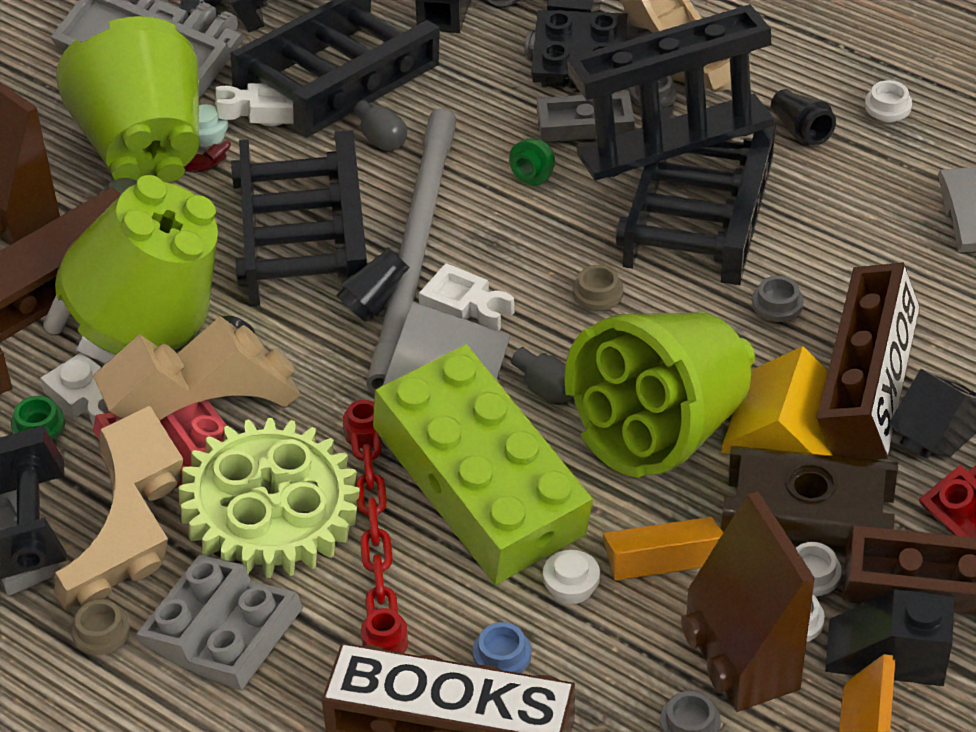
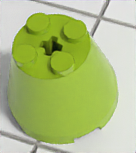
M134 16L108 21L110 29L92 36L83 43L76 39L61 56L56 69V83L62 102L110 169L114 180L121 178L138 180L144 175H153L160 178L163 182L176 181L184 175V167L194 158L200 143L198 61L193 45L177 31L175 24L163 19Z
M144 175L137 180L136 184L127 188L71 244L58 269L55 283L58 301L63 300L68 311L80 324L78 332L94 345L115 355L139 334L158 347L164 343L173 350L183 349L197 337L207 318L210 305L218 229L214 218L216 214L214 204L205 196L194 195L180 186L163 182L160 178L153 175Z
M697 311L695 313L619 314L597 322L593 326L584 329L574 340L565 365L566 395L574 396L579 416L586 429L580 434L590 450L607 466L630 477L639 478L644 475L662 474L678 467L744 402L751 383V366L755 361L754 349L746 339L739 338L733 328L725 321L704 311Z

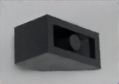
M920 369L888 425L903 434L899 443L912 452L927 459L932 452L951 457L976 434V392L955 380Z
M894 589L830 618L825 672L855 676L883 654L893 655V660H895L894 681L944 687L953 643L954 596Z

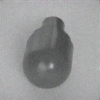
M365 100L355 106L354 115L361 120L360 126L364 136L379 149L394 151L405 143L407 139V126L390 108L382 105L373 107Z
M524 347L519 348L515 352L511 364L525 373L524 382L532 392L548 403L555 405L567 403L574 397L565 393L564 375L566 364L554 355L546 353L536 356Z

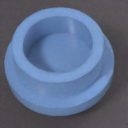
M507 622L493 623L484 628L475 640L473 660L476 666L491 665L500 670L522 673L531 661V644L517 626Z

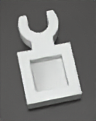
M248 83L247 90H240L232 86H218L215 89V106H217L218 119L232 120L240 116H249L250 123H260L270 127L294 124L293 101L266 84Z
M447 263L442 266L419 292V304L465 320L473 317L478 319L479 325L497 331L501 329V314L498 312L509 316L514 314V297L504 291L489 292V282L487 279Z
M83 353L77 354L40 378L43 392L74 419L87 411L90 415L91 424L94 427L96 415L110 412L93 377L101 367Z

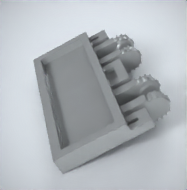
M79 0L51 35V39L56 47L65 51L76 39L83 43L92 36L110 29L108 21L134 16L154 17L175 24L177 31L193 45L198 61L199 99L231 57L230 52L236 50L244 40L242 34L236 32L238 16L224 11L215 19L217 17L216 7L205 2L199 3V6H196V10H193L189 16L186 10L167 3L168 0Z

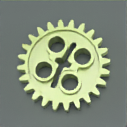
M273 418L267 419L262 430H257L250 419L245 420L244 433L238 434L234 429L226 426L224 427L223 442L208 436L206 438V453L197 450L192 451L191 466L183 467L182 485H179L182 524H189L190 541L202 540V554L205 556L212 555L220 550L221 560L234 562L237 559L242 561L248 574L255 564L262 565L265 577L271 578L274 566L282 565L287 574L293 576L296 561L301 560L306 566L314 569L316 568L317 551L332 558L335 552V541L347 542L349 526H355L357 499L359 498V488L355 487L356 470L347 469L348 455L346 452L333 455L334 440L332 438L318 444L315 442L316 428L314 427L299 435L296 434V424L293 420L289 421L284 430H276Z

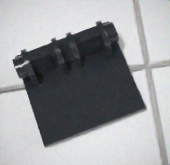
M538 10L531 70L533 83H541L542 88L547 86L565 87V77H569V88L574 89V82L568 74L567 58L625 42L628 13Z

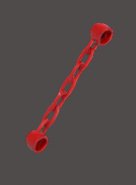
M358 400L353 402L344 413L343 429L346 441L352 445L353 455L358 460L364 461L365 474L357 479L355 487L359 488L358 510L362 514L369 516L370 529L361 536V558L364 568L373 572L375 576V587L369 590L365 599L367 618L361 625L362 646L375 645L388 651L405 653L408 647L407 624L398 614L395 592L391 588L384 586L383 572L392 565L393 556L389 534L385 530L378 528L377 515L382 513L387 506L385 482L380 475L373 473L372 460L378 458L381 454L382 441L379 434L373 428L374 402ZM374 482H376L379 504L376 506L375 498L371 497L368 499L367 507L365 505L363 485L366 483L367 490L373 491ZM379 537H381L383 541L384 562L382 563L379 554H375L372 564L370 561L369 539L371 538L372 545L377 547L380 544ZM386 595L388 597L389 609L380 608L375 610V596L377 597V603L383 605Z

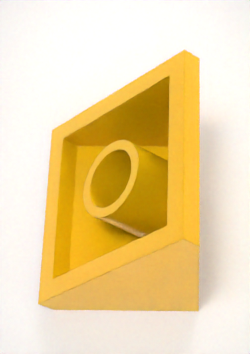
M804 346L752 369L749 392L744 402L733 412L722 444L721 453L730 454L731 446L832 456L817 420L828 370Z

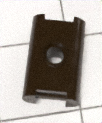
M731 446L728 486L737 487L736 498L724 496L721 530L725 531L746 496L759 491L793 545L799 546L807 542H818L831 549L846 550L853 525L894 529L895 514L883 513V502L894 503L898 462Z

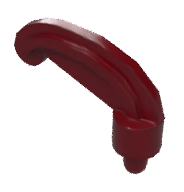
M225 140L219 146L213 144L203 154H196L184 167L185 172H204L217 167L227 157L225 152L231 147V143Z

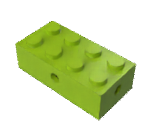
M467 344L375 389L373 428L494 585L503 582L586 535L593 498Z

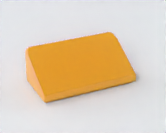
M712 517L606 532L603 533V541L614 581L701 568L722 536L723 531Z
M883 654L845 684L842 693L839 732H890L895 672L893 655Z

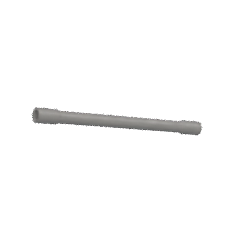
M443 108L433 110L428 119L423 140L424 151L399 253V258L410 268L402 276L388 300L379 342L373 352L366 384L368 389L374 394L375 389L383 386L408 312L416 295L447 153L451 149L457 122L454 113Z

